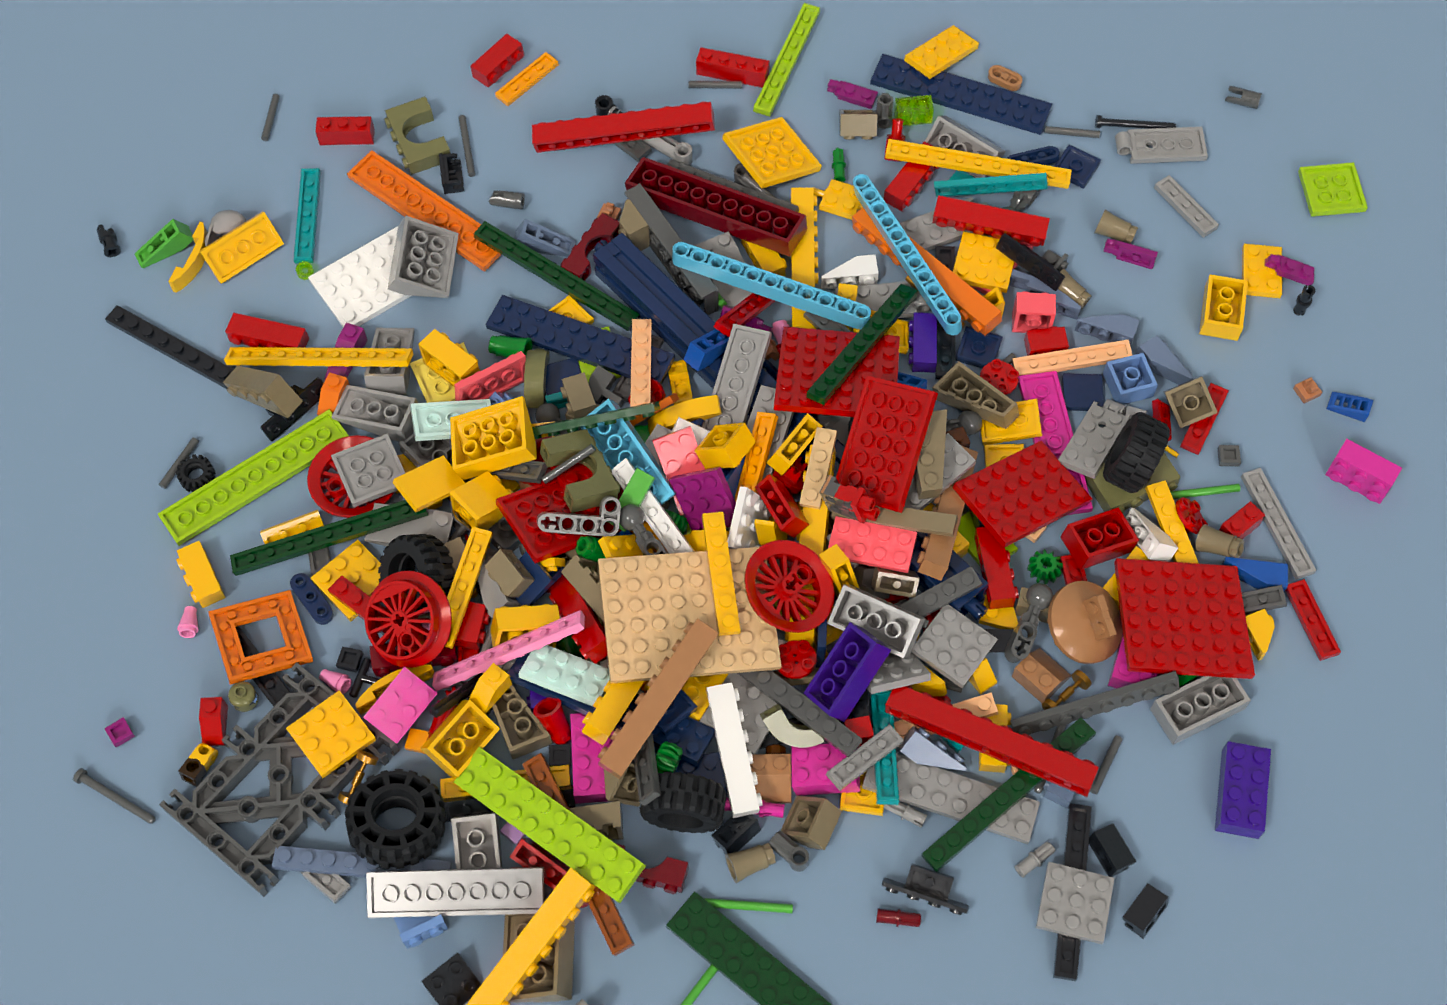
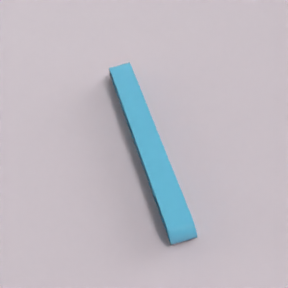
M865 174L856 175L853 179L855 196L945 332L949 335L959 334L962 330L959 311L869 177Z
M677 242L672 248V261L677 267L861 330L870 320V308L859 302L685 242Z

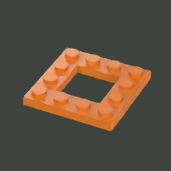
M290 590L208 611L230 685L292 668L296 662L299 665L313 662V657ZM276 616L285 647L245 657L236 627Z

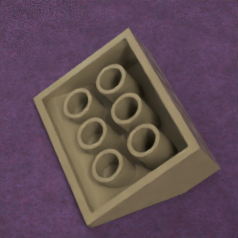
M505 914L503 956L535 914ZM575 920L569 921L565 927L567 929L565 934L559 940L556 939L551 945L553 949L546 958H541L537 964L539 966L537 971L531 977L528 976L523 982L524 988L517 996L513 995L509 1002H558L572 1000Z

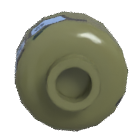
M246 681L235 683L228 692L230 703L238 711L248 712L256 707L259 696L256 689L251 683Z

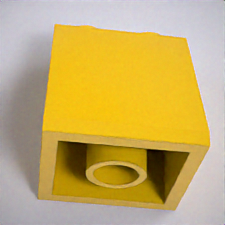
M487 471L452 490L449 494L452 509L471 529L473 526L488 530L504 517L496 505V499L511 494L513 491L509 488L506 489L497 475H492Z

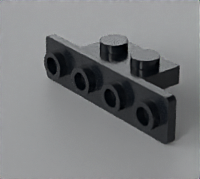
M1006 233L1001 236L996 245L997 250L1054 291L1059 289L1065 279L1062 273L1053 268L1054 266L1027 246L1021 245Z
M317 377L304 389L295 384L291 386L303 401L289 418L265 409L272 417L261 425L260 429L270 441H274L319 402L321 388L324 384L320 378Z
M911 864L906 884L888 878L883 879L882 886L886 887L885 890L891 893L898 894L899 891L907 894V897L912 900L919 901V899L928 901V904L933 907L940 908L944 906L950 908L949 911L954 914L962 915V913H968L969 905L948 899L954 880L952 876Z

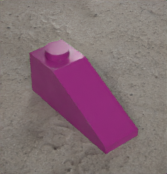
M346 322L337 338L335 348H364L368 341L364 328ZM329 366L324 379L326 380L329 372L348 377L353 366Z

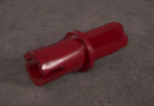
M878 908L876 923L895 924L896 927L899 925L920 927L921 915L901 912L900 909L894 911Z

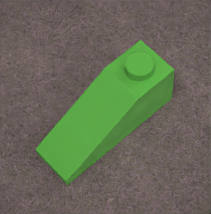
M175 219L168 222L134 253L140 267L146 268L185 249L193 241V234L189 226Z

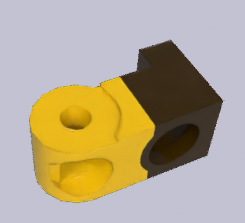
M200 743L178 770L181 779L197 787L203 781L202 778L209 770V767L217 759L218 750Z

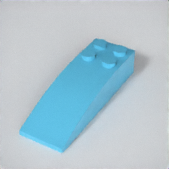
M608 398L588 415L621 408L616 402ZM623 418L616 419L617 423L605 425L604 422L597 423L598 427L587 429L590 436L594 437L596 447L603 453L604 461L607 466H610L611 470L626 458L635 469L639 468L656 478L650 490L661 505L676 494L657 461L630 421H624ZM585 426L580 427L582 430L586 429Z

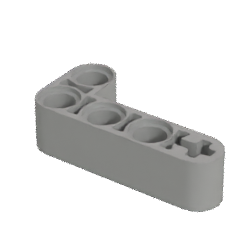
M605 496L600 502L599 515L546 511L537 516L536 522L538 527L544 532L614 536L619 530L621 505L614 496ZM609 500L615 501L616 504L612 511L605 509V504ZM548 516L550 521H556L555 517H558V528H555L556 525L554 523H548L547 527H545L541 520H545V517ZM565 518L572 519L573 524L570 528L565 529L562 527V521ZM588 519L592 520L593 527L590 530H584L583 522ZM612 521L614 528L608 532L604 531L603 526L605 522Z

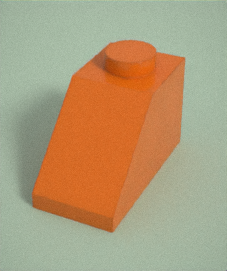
M329 372L321 388L317 411L318 416L329 409L334 413L346 385H350L347 377Z

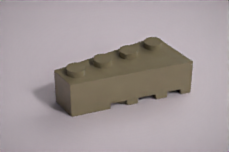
M960 361L932 387L933 391L938 393V401L962 411L972 410L978 413L983 420L1006 429L1019 417L1016 402Z
M237 365L223 381L228 393L232 396L240 397L286 418H289L303 401L279 374Z
M947 409L933 411L914 472L919 500L939 497L943 489Z
M575 554L561 573L604 621L598 563Z
M511 685L492 708L512 760L551 745L552 740L549 733L544 729L513 685Z
M620 801L569 808L573 814L608 839H623V818Z

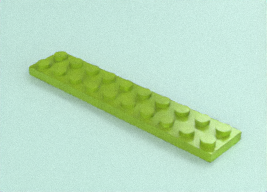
M330 409L159 512L157 515L178 546L309 467L318 452L329 443L349 436L339 421L332 419L333 413Z
M480 747L473 754L468 767L454 781L456 785L570 868L575 869L584 878L619 903H621L646 866Z

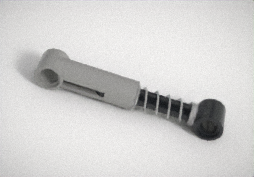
M601 95L596 98V115L604 116L611 113H622L621 109L619 110L613 104L610 96ZM670 136L642 140L675 161L689 166L692 164V147L686 142L680 143Z

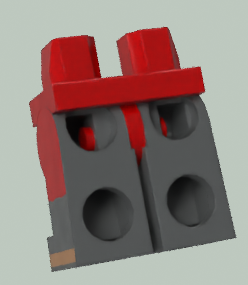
M828 475L820 490V494L829 511L852 519H858L863 524L866 519L877 520L880 509L875 507V498L868 496L864 488L859 487L857 490L854 486L840 485L836 477Z

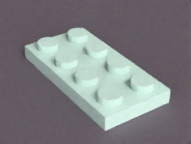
M490 399L412 403L410 410L415 441L451 439L450 418L491 406Z
M548 645L539 650L531 651L519 672V678L590 706H593L599 695L601 697L604 696L605 692L603 689L610 680L608 668Z

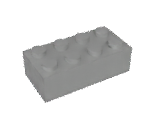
M845 584L841 589L827 624L844 631L849 622L864 628L891 649L890 653L901 658H908L926 618L855 586Z
M1203 676L1171 694H1166L1156 699L1150 710L1172 745L1245 710L1251 700L1237 678Z

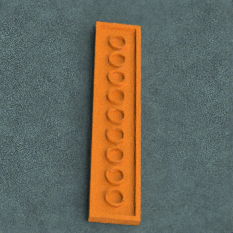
M373 150L347 173L349 179L404 217L409 216L459 233L456 252L484 272L502 255L474 238L475 231L481 226L480 223Z

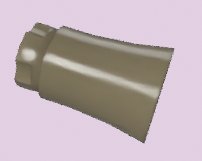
M1105 209L1094 233L1131 244L1138 227L1131 225L1132 223L1113 215Z
M1063 269L1060 273L1065 276V279L1058 290L1078 303L1082 309L1092 296Z
M1207 524L1201 527L1196 539V550L1198 552L1213 553L1237 559L1242 555L1244 549L1243 539L1219 531Z
M769 843L725 854L729 872L735 883L776 863L774 852Z

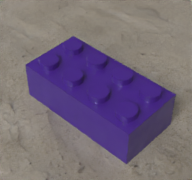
M849 622L803 694L829 716L845 722L891 652V649L864 628Z
M1230 741L1225 744L1221 754L1215 831L1259 839L1265 832L1271 749Z

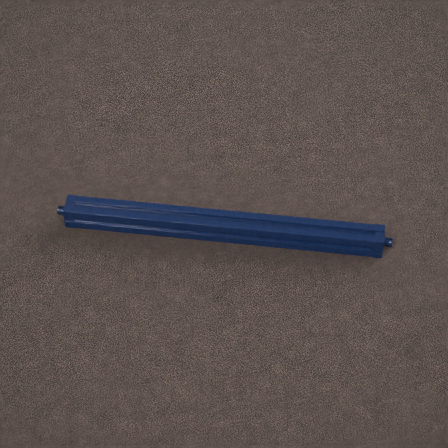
M623 233L616 236L609 243L606 240H601L600 243L596 244L595 252L593 253L596 276L633 311L637 312L641 319H651L652 330L683 360L691 341L716 329L714 328L715 322ZM725 352L711 365L700 371L692 368L713 389ZM763 368L761 369L748 412L749 416L751 415L760 386L763 385L776 389L777 381ZM794 412L786 438L807 413ZM808 413L817 422H819L812 414ZM814 438L799 455L802 457L801 464L805 462L806 451L810 450V444L813 445ZM837 438L835 442L834 477L837 475L845 446ZM917 532L909 570L916 571L920 578L918 589L922 593L970 567L953 550L948 569L941 581L919 573L918 568L920 564L917 563L920 551L924 550V548H921V544L928 533ZM976 572L982 582V586L951 602L949 605L964 616L970 613L975 620H979L988 610L981 602L985 598V591L989 583Z

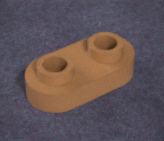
M994 65L989 69L988 79L990 82L1009 91H1017L1021 88L1022 77L1020 74L1000 65Z

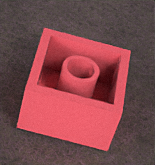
M1027 291L1017 292L1012 310V332L1026 333L1027 330L1034 328L1046 329L1052 327L1056 315V294L1030 293Z

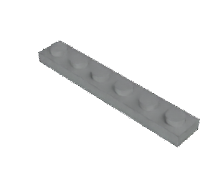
M1258 468L1243 473L1241 479L1256 507L1265 514L1263 520L1295 579L1314 574L1316 569L1262 469Z

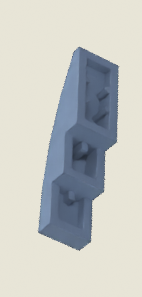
M1013 269L1009 286L1026 290L1030 293L1056 294V313L1078 319L1081 306L1060 290L1054 291L1034 276Z

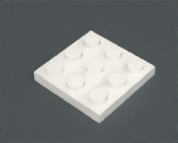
M740 486L727 540L729 549L762 546L758 542L755 519L768 521L771 513L760 495L748 487Z

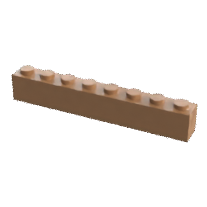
M962 446L975 460L977 459V451ZM974 466L971 469H969L964 475H962L957 481L972 475ZM954 483L941 493L939 497L934 499L933 503L936 506H933L931 510L932 512L957 515L958 520L954 536L928 533L921 544V548H924V550L920 551L917 563L920 564L918 568L919 573L940 581L949 566L965 502L952 488Z
M698 618L694 624L689 622L683 631L686 634L684 639L676 641L671 649L674 651L671 658L665 657L659 666L662 671L658 676L655 674L652 676L647 684L650 688L646 694L641 692L635 701L638 705L633 712L629 710L622 720L625 722V725L621 730L617 728L610 737L613 742L609 748L604 746L597 756L600 758L598 765L619 780L719 634Z

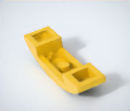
M199 222L192 235L195 246L183 268L176 266L168 281L173 292L177 293L186 287L195 278L204 264L205 260L199 251L206 247L205 236L208 232L203 222Z
M684 360L674 361L668 374L672 394L676 393L679 397V400L674 402L675 405L691 400L693 396L686 362Z
M712 395L695 398L659 411L647 420L649 434L652 433L657 424L672 429L678 417L691 422L700 418L707 420L721 415L719 396Z
M431 665L407 668L423 682L434 676V670ZM402 669L379 679L361 695L355 704L359 714L363 715L370 710L377 701V698L383 694Z

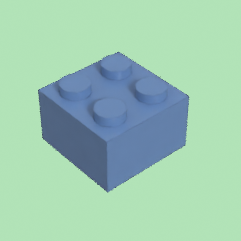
M1144 353L1106 362L1103 376L1115 402L1127 404L1154 396L1158 385Z

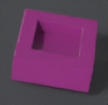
M124 717L104 728L116 748L135 737Z

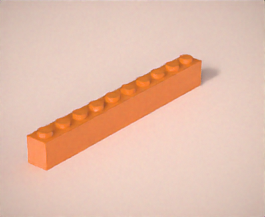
M861 208L852 216L854 231L858 234L861 233L871 245L877 246L883 255L889 256L895 265L902 267L865 209ZM910 238L959 311L963 321H968L976 332H981L984 336L1002 322L1001 311Z

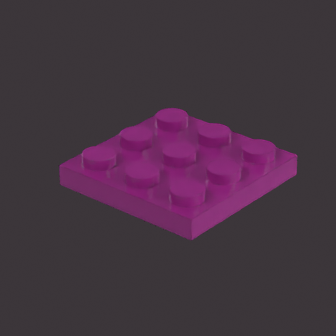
M721 467L677 475L669 479L691 531L703 530V513L723 512L725 527H731L736 502Z

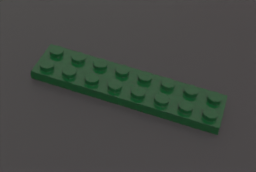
M695 891L666 924V928L709 964L714 966L758 1005H832Z

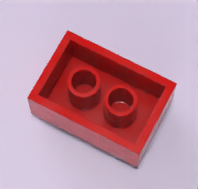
M1119 507L1070 523L1061 535L1062 541L1080 570L1129 554L1139 541Z

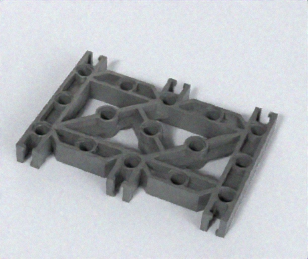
M297 662L291 669L297 675H302L304 678L297 684L288 674L282 677L285 684L295 693H287L254 727V738L236 724L233 728L236 733L235 737L238 739L243 737L245 740L239 746H235L230 741L231 737L229 735L222 739L225 746L235 756H226L193 790V801L190 802L174 789L169 795L178 802L181 800L183 804L176 811L172 810L173 806L171 804L168 805L164 800L159 804L165 812L263 897L268 894L265 889L266 886L263 883L260 886L255 883L262 874L269 878L272 886L279 882V879L264 866L265 864H272L275 847L277 849L280 846L290 847L307 829V817H310L326 831L331 824L328 821L326 822L324 818L320 819L317 814L325 808L334 818L337 819L340 813L337 808L326 799L336 798L354 778L356 771L360 770L363 763L355 755L326 777L322 778L319 774L302 793L292 794V784L294 781L292 758L306 757V755L292 736L284 737L288 733L286 727L305 715L312 707L315 708L334 694L333 691ZM314 686L312 691L306 692L307 688ZM356 711L372 734L376 736V741L363 749V751L379 758L378 761L386 766L389 762L386 757L388 754L386 752L381 754L378 749L385 744L392 750L391 754L395 756L399 751L397 744ZM280 715H285V719L281 723H276L281 718ZM249 749H255L252 754L246 755ZM260 761H269V797L254 798L252 796H245L240 800L223 801ZM340 768H346L344 773L337 774ZM280 774H285L282 780H276ZM224 780L221 786L216 787L217 782ZM310 800H316L313 806H307ZM255 806L252 812L246 813L247 808ZM188 813H193L191 818L184 820ZM278 818L248 851L217 825L242 821L255 823L261 819ZM285 832V836L282 839H276L279 833ZM223 839L221 845L215 846L217 840ZM254 865L252 872L245 873L247 867Z

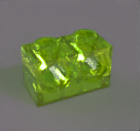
M931 95L895 98L894 117L903 119V126L932 123L934 107Z

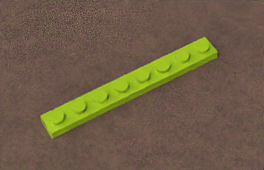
M806 3L803 4L757 98L753 112L771 116L820 14L819 7Z

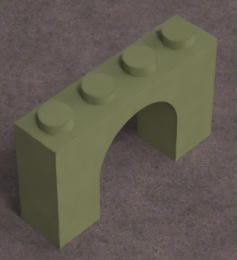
M426 96L385 110L386 118H384L386 127L387 129L391 128V138L393 142L397 141V152L399 156L403 155L402 163L405 169H409L411 175L440 165L439 154L451 153L444 136L424 143H414L406 139L408 132L413 128L434 121L432 109Z
M587 429L543 439L541 442L540 454L547 468L561 465L590 444L596 449L595 452L578 462L588 467L594 475L587 480L565 486L564 500L571 513L598 507L605 496H614L617 499L620 492L618 481H615L610 466L606 465L603 453L598 450L594 437L590 436ZM609 500L606 502V504L613 503L615 501Z
M1165 453L1161 457L1154 473L1150 476L1148 483L1137 493H1129L1107 482L1103 477L1105 463L1095 479L1085 476L1087 486L1103 511L1106 512L1119 507L1122 513L1130 507L1136 508L1149 499L1145 490L1146 486L1166 480L1169 490L1173 491L1178 487L1177 485L1181 478Z

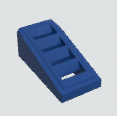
M1332 392L1326 409L1365 422L1369 416L1373 400ZM1336 399L1340 400L1339 405H1335ZM1344 402L1348 403L1347 407H1343Z

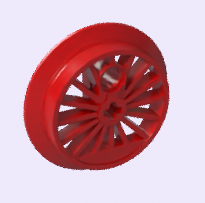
M360 435L343 437L326 445L315 456L308 470L307 484L312 499L322 510L334 516L349 518L372 511L374 503L386 504L392 497L394 492L377 498L372 503L369 501L366 503V506L349 508L351 501L339 474L328 472L330 468L337 471L331 455L374 438ZM345 499L343 507L338 506Z
M789 540L771 541L758 548L747 563L745 570L747 597L755 613L767 624L785 632L802 633L818 627L830 614L834 603L833 580L821 562L820 557L808 547ZM776 559H779L780 568H779V566H778V564H777ZM764 561H768L770 568ZM787 561L792 562V563H791V566H790V568H789L788 574H787ZM758 568H759L765 575H763L762 573L758 572V571H757ZM755 579L762 582L763 584L755 583ZM811 584L813 587V590L801 589L802 587ZM759 591H765L768 593L761 594ZM775 596L770 602H768L767 598ZM805 596L814 597V601L806 598ZM805 606H807L808 608L812 609L811 613L809 612V610H808ZM799 613L805 618L804 620L801 619ZM790 614L794 622H790Z
M416 571L397 572L383 579L372 592L365 611V629L376 651L388 662L406 668L423 666L434 660L442 652L450 636L452 613L449 601L442 588L429 576ZM417 591H418L421 595H420V596L418 597V599L413 603V601H414V599H415V596H416V593H417ZM424 601H426L428 607L416 611V609ZM383 602L387 608L381 606L378 603ZM376 610L389 617L375 616ZM430 611L431 619L418 618V616ZM375 621H391L378 628L375 625ZM420 623H431L430 631L422 627ZM389 629L381 638L379 637V632ZM391 637L388 647H386L384 644ZM405 650H408L409 655H405Z

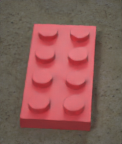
M520 351L498 363L492 364L482 371L476 372L466 379L460 380L454 384L455 401L489 399L494 391L503 393L523 383L526 356Z
M691 426L652 440L668 481L673 476L706 470L694 451L698 445ZM674 495L673 499L678 513L682 516L684 513L676 495Z
M836 516L828 548L837 544L849 558L850 562L909 573L917 532L868 522L863 524L858 520Z

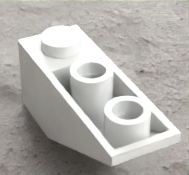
M876 255L856 256L824 274L821 278V289H834L839 286V283L858 286L877 284L879 273Z
M1131 508L1125 518L1139 539L1138 546L1149 560L1169 562L1178 549L1177 545L1169 535L1135 508Z

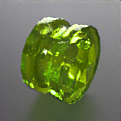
M303 261L296 266V273L302 280H308V277L314 274L313 267L309 262ZM305 268L306 270H308V272L304 273L302 272V269Z

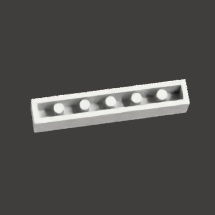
M732 682L707 687L706 693L733 818L759 813V806H763L760 793H756L754 786L758 785L756 772H751L750 764L753 763L751 750L747 751L745 743H748L749 740L747 730H742L741 722H744L743 711L737 707L736 701H740L738 689H733Z

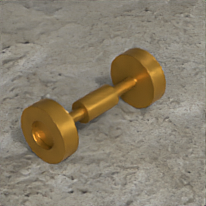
M1076 670L1071 675L1075 684L1071 687L1068 686L1058 696L1059 699L1056 702L1049 698L1042 702L1043 709H1050L1058 706L1061 702H1065L1078 686L1087 690L1092 685L1089 677L1084 672Z
M363 750L358 751L356 758L363 762L360 770L356 771L351 782L353 786L350 792L341 791L338 800L348 805L350 795L355 792V788L361 783L365 775L364 769L366 765H376L379 759L377 756Z

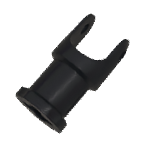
M98 225L97 233L99 241L104 247V255L106 257L119 255L121 251L116 243L117 237L114 230L109 228L107 231L103 225Z

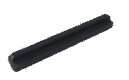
M479 673L431 706L430 714L437 718L471 695L478 679L483 673Z

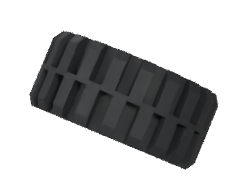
M1143 412L1132 415L1116 438L1107 457L1103 470L1104 479L1129 493L1139 492L1154 473L1165 452L1164 450L1170 437V429L1167 424Z
M400 535L393 539L383 551L384 555L381 556L379 561L381 566L378 567V573H380L379 583L391 574L401 571H415L416 565L418 572L436 581L446 596H448L453 582V575L455 574V570L452 568L453 559L449 556L448 548L443 546L444 543L433 535ZM417 591V593H416V596H415V599H414L413 603H414V602L418 599V597L421 595L418 591ZM424 601L416 609V611L428 607L426 601Z
M664 772L662 774L658 773L661 795L646 806L640 805V814L643 819L659 828L683 833H707V831L713 832L717 830L723 823L726 792L721 784L715 783L714 780L706 779L703 776H695L690 773L683 774L682 772Z

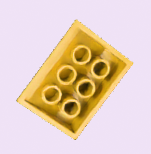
M523 396L450 418L453 471L463 480L477 477L487 471L494 472L537 459L536 441Z

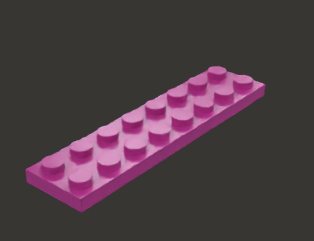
M1057 371L1019 376L1018 385L1022 400H1038L1042 436L1032 438L1033 443L1035 444L1042 440L1059 459L1071 440L1073 431ZM1067 469L1089 494L1085 476ZM1092 502L1068 515L1092 512Z

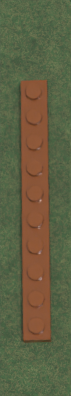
M539 753L522 763L531 784L570 811L544 755ZM595 887L593 890L595 893L588 901V904L612 955L617 956L635 944L613 898L598 887Z

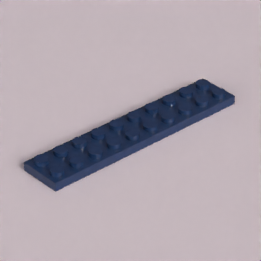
M882 54L870 82L874 86L1039 135L1042 134L1052 108V103L944 71L929 79L903 59Z
M505 295L501 296L485 324L489 330L509 337L531 338L535 346L595 367L599 365L607 371L631 379L632 339ZM651 346V378L658 381L661 385L675 360L674 353Z
M531 652L517 658L507 673L510 675L512 682L544 697L558 698L561 700L562 705L579 713L587 715L589 711L593 713L596 709L593 706L519 678V672ZM639 694L635 695L614 729L618 728L621 730L625 725V722L622 720L629 710L633 712L638 706L635 701ZM687 717L665 735L656 726L652 731L654 747L660 749L664 742H672L682 748V760L697 766L712 741L715 730L708 725Z

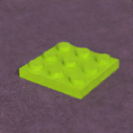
M1354 162L1299 168L1298 174L1311 217L1366 212L1368 207Z

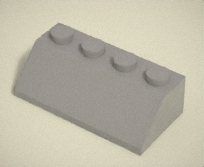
M947 116L937 117L925 142L934 147L1000 158L1006 152ZM967 172L974 178L989 177L988 175Z

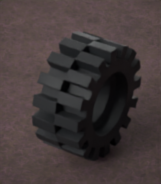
M194 454L191 459L187 456V461L183 459L180 461L182 466L177 465V479L188 492L190 490L194 492L216 478L212 464L206 457L203 458L202 455H199L197 458L196 454ZM193 470H203L200 477L196 479L189 478V474Z

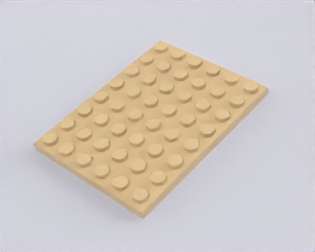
M760 547L729 549L740 634L717 635L690 677L781 669L777 630L775 627L764 622L755 613L749 603L745 588L747 563L753 553ZM707 551L598 559L610 684L647 681L654 674L658 676L662 671L659 666L665 657L671 658L674 653L671 650L678 639L681 641L684 639L686 634L683 631L689 622L694 624L697 618L718 632ZM758 568L757 571L760 572V573H762L763 575H765V574ZM755 579V583L763 584L762 582ZM759 591L761 594L768 593L765 591ZM772 597L767 598L768 602L772 600Z

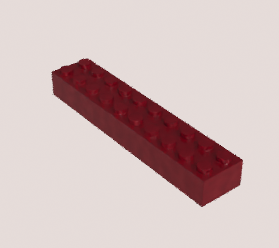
M642 157L625 181L626 191L640 183L661 210L724 233L729 232L732 236L789 257L807 231L806 215L646 157Z

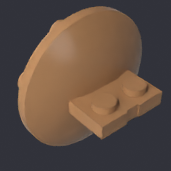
M1076 581L1059 589L1051 600L1047 622L1054 643L1061 652L1070 659L1082 664L1098 663L1113 655L1120 644L1123 633L1121 614L1115 600L1104 588L1089 581Z

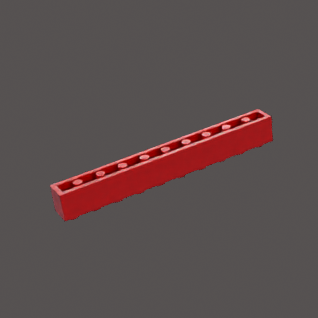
M703 101L697 104H682L674 107L648 108L643 111L611 113L604 116L594 115L588 118H574L573 120L565 121L557 120L556 122L549 123L540 122L532 125V144L536 152L540 153L714 131V110L711 102Z
M911 686L892 689L885 704V712L1085 797H1088L1099 769L1090 760H1081L1068 751L1054 749L1049 743H1040L1033 740L1027 734H1018L1008 726L994 724L989 718H980L973 715L967 709L953 707L950 702L934 699L926 692L920 693L913 690Z

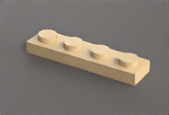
M819 427L816 429L799 503L802 507L819 510L821 508L823 498L820 490L828 477L838 434L837 430Z

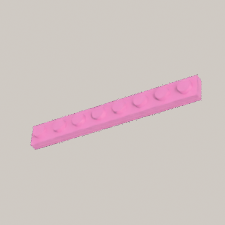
M579 610L434 672L432 687L436 692L449 688L453 684L466 681L479 673H484L493 663L497 666L503 665L512 659L524 656L526 653L539 650L552 642H558L571 634H577L584 629L585 615Z

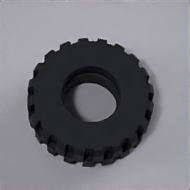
M395 769V771L385 770L376 776L368 777L365 783H360L355 788L356 793L350 795L348 806L345 809V823L349 842L355 848L358 856L361 858L366 857L368 863L372 865L378 864L381 865V868L386 869L390 867L401 869L410 864L413 866L418 864L422 858L426 859L432 854L431 850H435L441 843L440 838L444 836L446 823L444 800L439 794L437 786L430 784V779L427 777L419 776L417 772L410 770L409 772L403 771V769ZM391 808H405L416 815L411 824L398 830H388L376 823L377 818L384 811Z

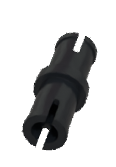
M1305 285L1302 293L1298 295L1296 305L1293 308L1295 315L1300 316L1301 313V316H1303L1306 309L1311 305L1312 297L1316 292L1312 285H1309L1308 288Z

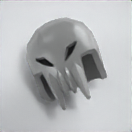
M234 210L218 212L211 219L208 234L205 236V246L210 245L245 223V217Z

